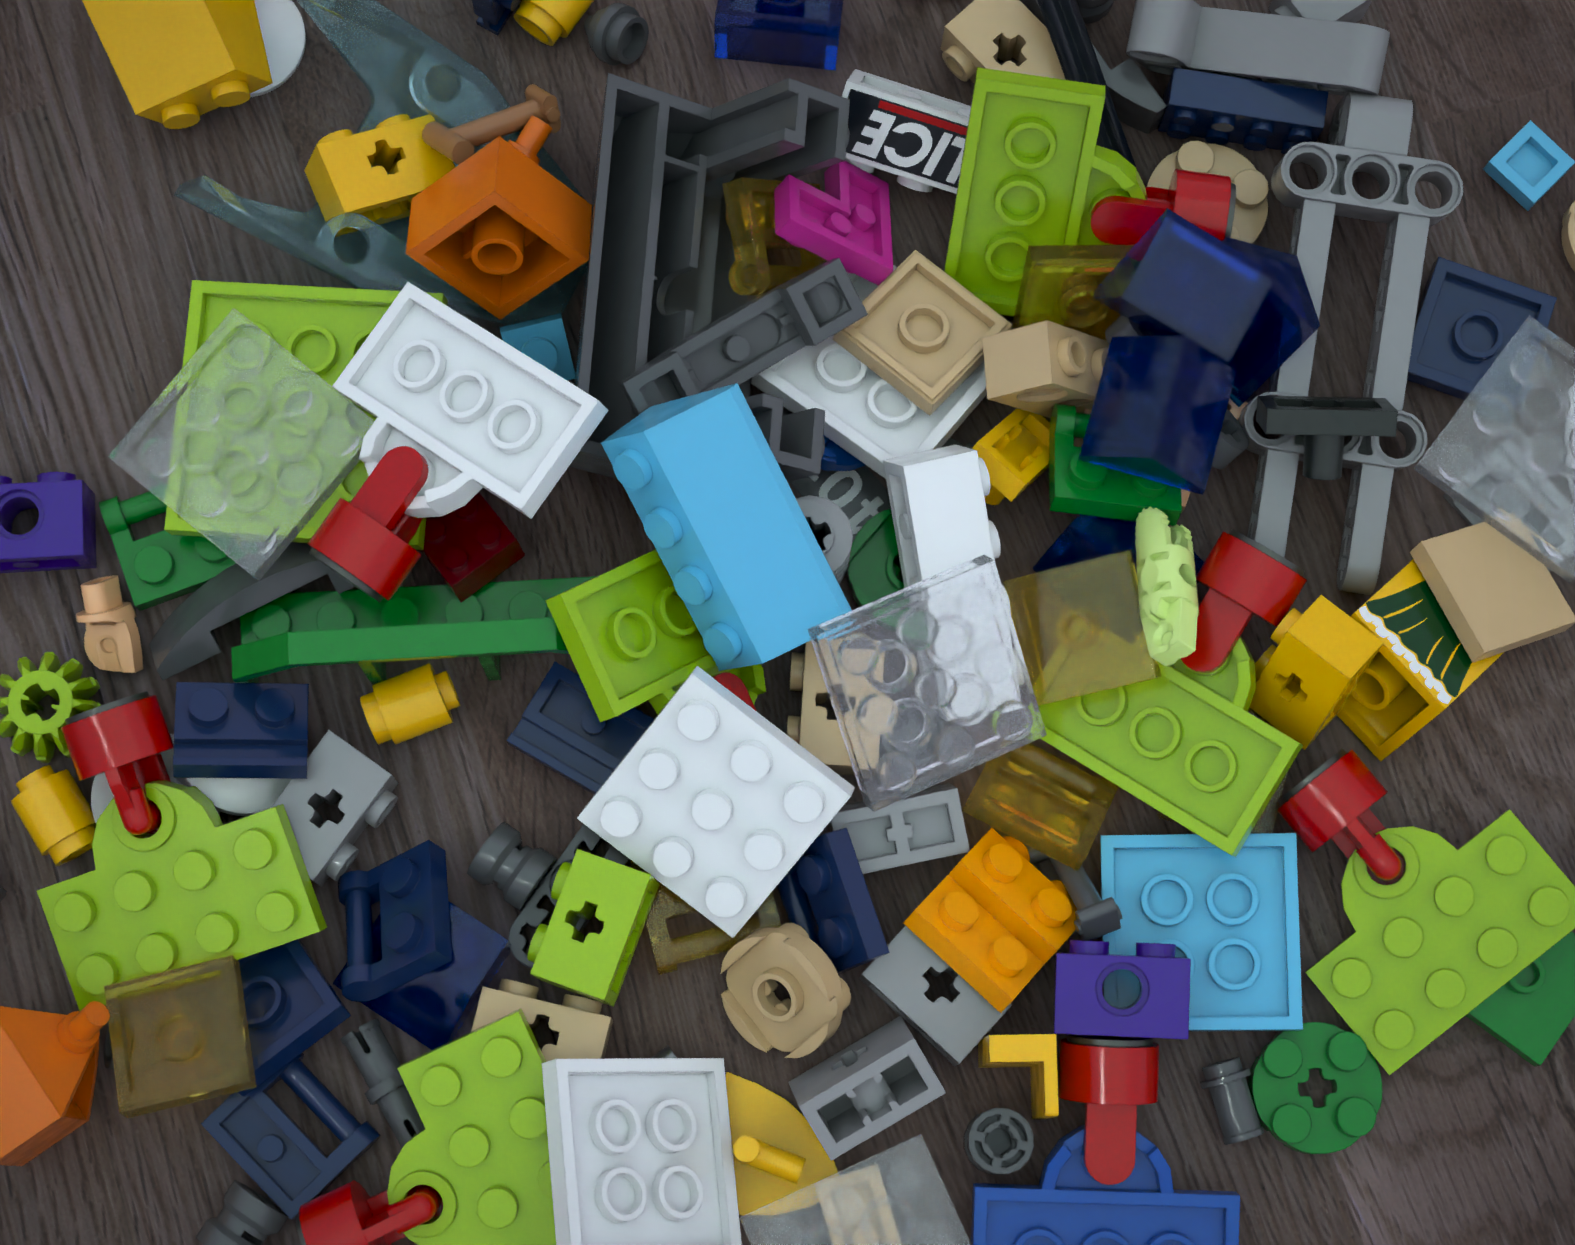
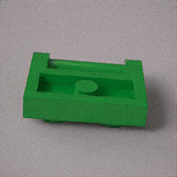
M1055 404L1051 415L1049 433V511L1136 521L1138 513H1141L1143 508L1148 509L1150 506L1153 509L1158 508L1168 516L1167 520L1170 521L1168 525L1175 526L1182 512L1180 467L1182 435L1167 417H1161L1159 422L1077 413L1075 406ZM1074 438L1154 447L1155 456L1075 447Z
M169 484L120 501L119 497L115 496L99 502L104 523L111 536L132 600L139 611L195 592L225 569L255 554L251 541L248 539L171 535L165 530L135 540L130 525L166 512Z

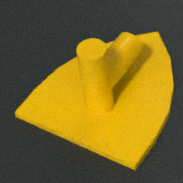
M726 1072L739 1215H779L811 1207L820 1202L814 1183L837 1177L839 1173L834 1160H830L806 1118L783 1097L755 1082Z

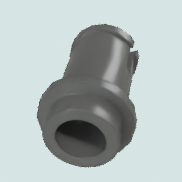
M1240 1057L1203 1067L1202 1071L1205 1080L1200 1082L1202 1089H1209L1224 1136L1222 1138L1224 1145L1248 1140L1265 1133L1263 1126L1260 1125L1246 1077L1251 1075L1250 1068L1243 1069Z

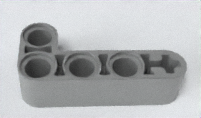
M1136 0L1126 54L1146 69L1166 75H1171L1174 68L1327 91L1328 94L1345 96L1348 91L1378 95L1390 32L1376 26L1360 23L1201 7L1194 0Z

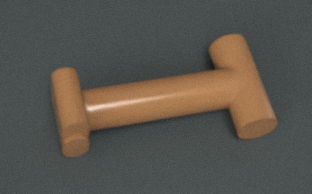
M531 84L525 90L526 102L450 129L440 122L432 121L424 127L422 139L427 145L459 165L475 153L474 147L493 141L498 136L504 137L523 130L532 115L553 128L552 134L557 133L561 128L557 98L537 85Z

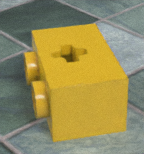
M408 114L395 115L380 122L375 129L353 134L352 130L349 129L339 130L324 136L318 141L304 171L332 238L409 217L412 198L455 168L453 161L427 145L422 139L424 127L428 123L435 121L433 114L413 119Z
M1320 595L1303 614L1296 608H1293L1274 630L1270 639L1276 642L1278 646L1276 647L1272 644L1255 663L1256 690L1249 707L1279 731L1303 744L1302 749L1304 750L1339 713L1384 643L1323 595Z

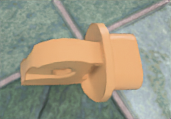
M118 575L99 577L81 584L85 610L76 614V620L79 623H86L84 648L89 660L97 668L106 671L136 673L142 670L141 641L134 619L136 612L131 602L122 601Z

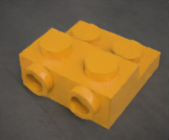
M991 828L921 902L903 924L1001 1013L1076 930L1074 921L1076 920L1075 911H1077V908L1062 881H1050L1030 863L1029 851L1020 840L1011 836L1002 837Z

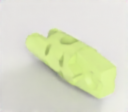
M1149 506L1148 509L1143 508L1142 512L1138 513L1135 526L1139 610L1149 656L1162 665L1169 666L1176 663L1177 660L1189 656L1196 650L1199 606L1193 542L1191 541L1192 536L1189 529L1182 524L1169 527L1168 523L1170 521L1167 520L1168 516L1158 508L1153 509Z

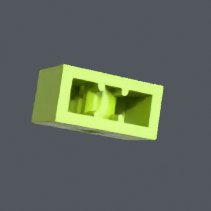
M577 849L572 864L566 861L563 862L556 874L551 898L557 900L549 925L541 923L531 940L527 959L534 962L530 974L548 984L614 1007L660 884L650 874ZM595 912V917L604 924L600 934L588 933L584 940V935L576 929V924L580 918L590 920Z

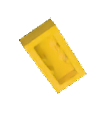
M1016 408L973 446L972 449L977 450L978 458L980 457L984 460L990 476L991 488L989 495L984 496L985 503L998 505L1005 497L1012 502L1049 468L1050 422L1043 416Z

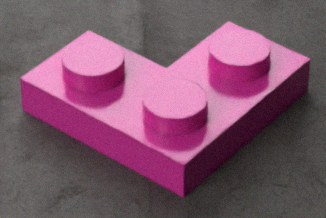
M847 161L832 165L824 172L825 192L789 174L774 189L775 234L784 238L791 245L804 248L828 261L840 258L847 273H854L879 286L893 272L889 183Z

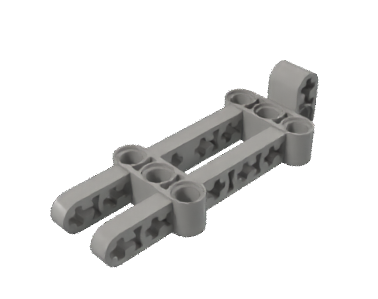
M1348 91L1334 109L1327 144L1302 142L1293 146L1275 166L1271 176V189L1276 199L1284 206L1295 209L1269 391L1259 396L1308 397L1334 215L1387 223L1362 398H1386L1398 411L1397 429L1406 440V450L1401 458L1395 459L1387 456L1382 451L1379 445V436H1344L1342 467L1352 469L1337 571V588L1339 591L1371 595L1375 589L1380 570L1393 474L1416 463L1424 454L1427 446V432L1423 423L1415 415L1403 411L1428 231L1429 227L1438 224L1460 204L1463 196V181L1459 173L1447 163L1407 156L1413 118L1412 100ZM1300 162L1310 165L1318 176L1317 188L1305 190L1294 184L1290 177V165ZM1356 172H1366L1375 177L1380 186L1379 197L1376 199L1361 197L1352 185L1353 174ZM1418 181L1430 182L1439 189L1442 200L1440 208L1430 209L1418 201L1415 195V186ZM1257 396L1242 409L1238 419L1248 437L1249 446L1247 450L1259 455L1247 537L1284 557L1298 461H1304L1305 435L1280 434L1278 439L1261 437L1253 426V416L1257 410Z

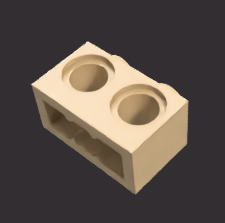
M1048 320L982 337L988 400L1051 418L1055 404L1075 406L1077 413H1083L1085 408L1095 411L1120 405L1118 383L1121 380L1122 367L1120 359L1106 340Z

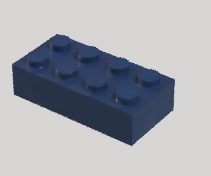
M1174 68L1163 94L1162 100L1167 107L1159 124L1158 131L1167 132L1168 136L1177 139H1186L1193 136L1205 138V141L1210 144L1224 145L1231 142L1243 144L1244 148L1253 151H1262L1266 148L1281 150V153L1285 155L1297 144L1317 141L1324 129L1328 92Z

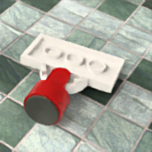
M407 282L332 386L345 398L377 419L365 434L359 459L365 464L369 477L350 503L342 498L338 500L307 543L312 547L309 554L379 603L383 598L390 601L422 556L408 543L417 532L423 518L442 517L465 506L482 488H485L532 519L609 410L593 396L410 282Z

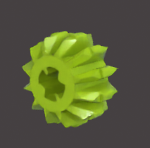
M45 652L41 658L39 670L27 657L19 658L17 663L22 677L16 681L7 674L0 675V685L10 691L8 697H0V714L6 715L0 720V737L14 736L10 749L19 756H24L34 748L35 757L41 763H49L51 761L55 745H57L63 755L71 758L61 727L66 726L65 719L101 706L99 702L87 700L100 689L98 681L93 677L81 678L83 665L74 658H71L60 667L59 657L53 652ZM46 695H50L59 702V705H51L57 712L48 720L35 713V710H43V707L38 702Z

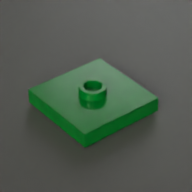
M1572 931L1465 1015L1534 1067L1541 1066L1575 1017V933Z

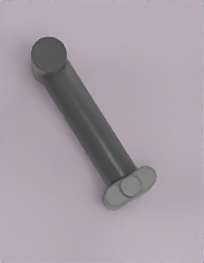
M1080 819L1022 841L1029 851L1031 864L1034 865L1046 859L1051 861L1077 908L1074 926L1083 941H1091L1121 929L1120 919H1122V914L1118 905L1112 897L1105 900L1100 898L1073 850L1089 843L1087 831Z

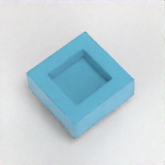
M1530 120L1486 164L1483 170L1521 206L1529 211L1570 170L1575 161Z
M561 313L499 327L504 342L565 380L575 379L574 366Z

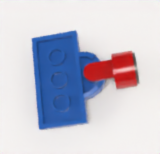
M1067 1034V1038L1060 1040L1058 1097L1068 1101L1085 1103V1124L1058 1140L1044 1160L1039 1185L973 1183L971 1245H1239L1240 1195L1236 1191L1173 1189L1171 1168L1160 1150L1152 1141L1136 1130L1137 1105L1158 1102L1159 1044L1153 1042V1038Z

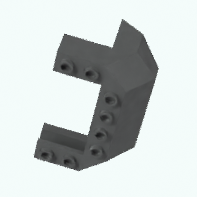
M608 73L593 184L589 261L586 262L574 385L599 400L609 411L569 467L617 479L601 442L637 417L619 383L683 339L758 297L762 286L760 274L762 241L767 226L765 214L767 188L780 184L789 174L798 178L845 161L846 148L850 137L848 128L850 99L787 78L717 107L710 108ZM751 378L740 384L739 387L787 482L819 475L821 459L825 450L823 436L825 410L812 408L783 416L784 399L764 393L751 396Z

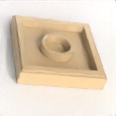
M915 250L862 301L868 315L834 334L833 340L930 416L984 362L982 337L1011 330L1013 324Z
M1515 512L1421 541L1410 551L1411 556L1472 663L1564 632L1575 624L1574 613Z

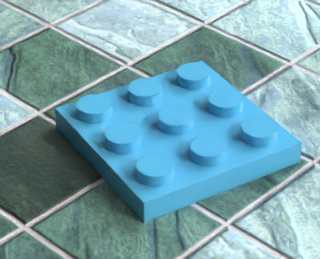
M1296 833L1250 834L1236 857L1231 856L1197 834L1100 835L1101 899L1105 900L1112 897L1122 914V919H1120L1121 929L1103 935L1102 941H1109V954L1136 955V943L1176 944L1175 957L1191 959L1189 1031L1303 1030ZM1115 970L1103 982V996L1107 1003L1114 1007H1127L1133 1004L1139 996V980L1129 970Z

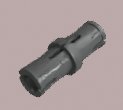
M374 1019L359 1026L360 1031L356 1033L351 1031L340 1040L347 1047L369 1087V1090L364 1094L370 1105L376 1103L379 1105L402 1150L405 1143L425 1127L397 1069L401 1064L384 1035L379 1020Z

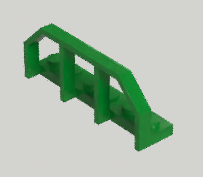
M596 576L489 582L462 603L448 585L399 587L390 601L383 598L380 603L360 589L347 590L340 594L337 591L287 593L240 616L241 645L231 647L232 680L235 683H259L260 676L294 667L358 663L371 684L374 685L386 680V662L476 656L479 658L488 681L501 680L500 655L547 652L569 654L545 600Z

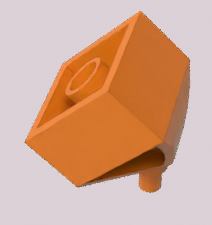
M533 115L515 142L512 140L506 141L498 136L417 194L411 201L405 254L499 320L589 261L592 205L538 165L541 160L537 157V154L553 128Z
M93 1001L88 1003L81 1011H74L68 1015L0 1006V1165L23 1166L89 1121L97 1076L100 1029L110 1018L109 1011L104 1004Z

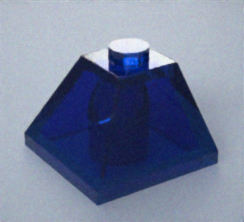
M449 902L452 961L376 999L360 1002L431 1050L452 1041L478 1002L482 987H488L510 954V946L512 945L509 940L451 902ZM380 914L372 924L374 963L382 960ZM347 963L332 983L341 990V974L347 968Z

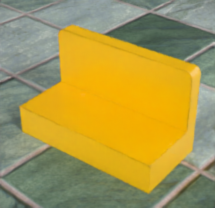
M1056 1034L988 1035L980 1040L978 1043V1068L1030 1067L1032 1119H1048L1059 1115Z

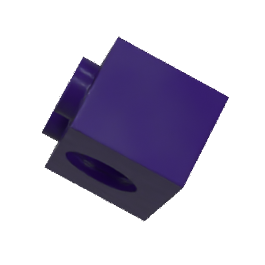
M68 472L41 473L37 475V482L12 483L10 477L0 476V573L97 568L95 493L83 480H76V475ZM25 509H38V522L30 532L21 535L12 533V523L18 513Z
M1070 940L1069 953L1056 952L1054 1034L1189 1039L1191 959L1175 957L1176 944L1136 943V955L1109 954V941ZM1119 969L1133 972L1140 983V993L1136 1001L1123 1008L1108 1004L1102 992L1105 978L1111 972Z

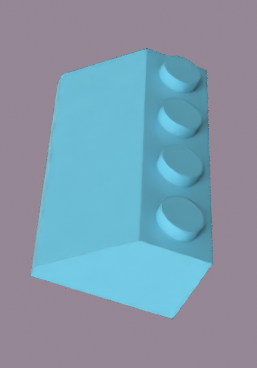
M738 383L650 406L601 442L617 479L627 492L643 523L646 535L653 542L673 581L677 594L683 600L703 638L706 650L712 656L719 671L763 664L849 622L855 616Z

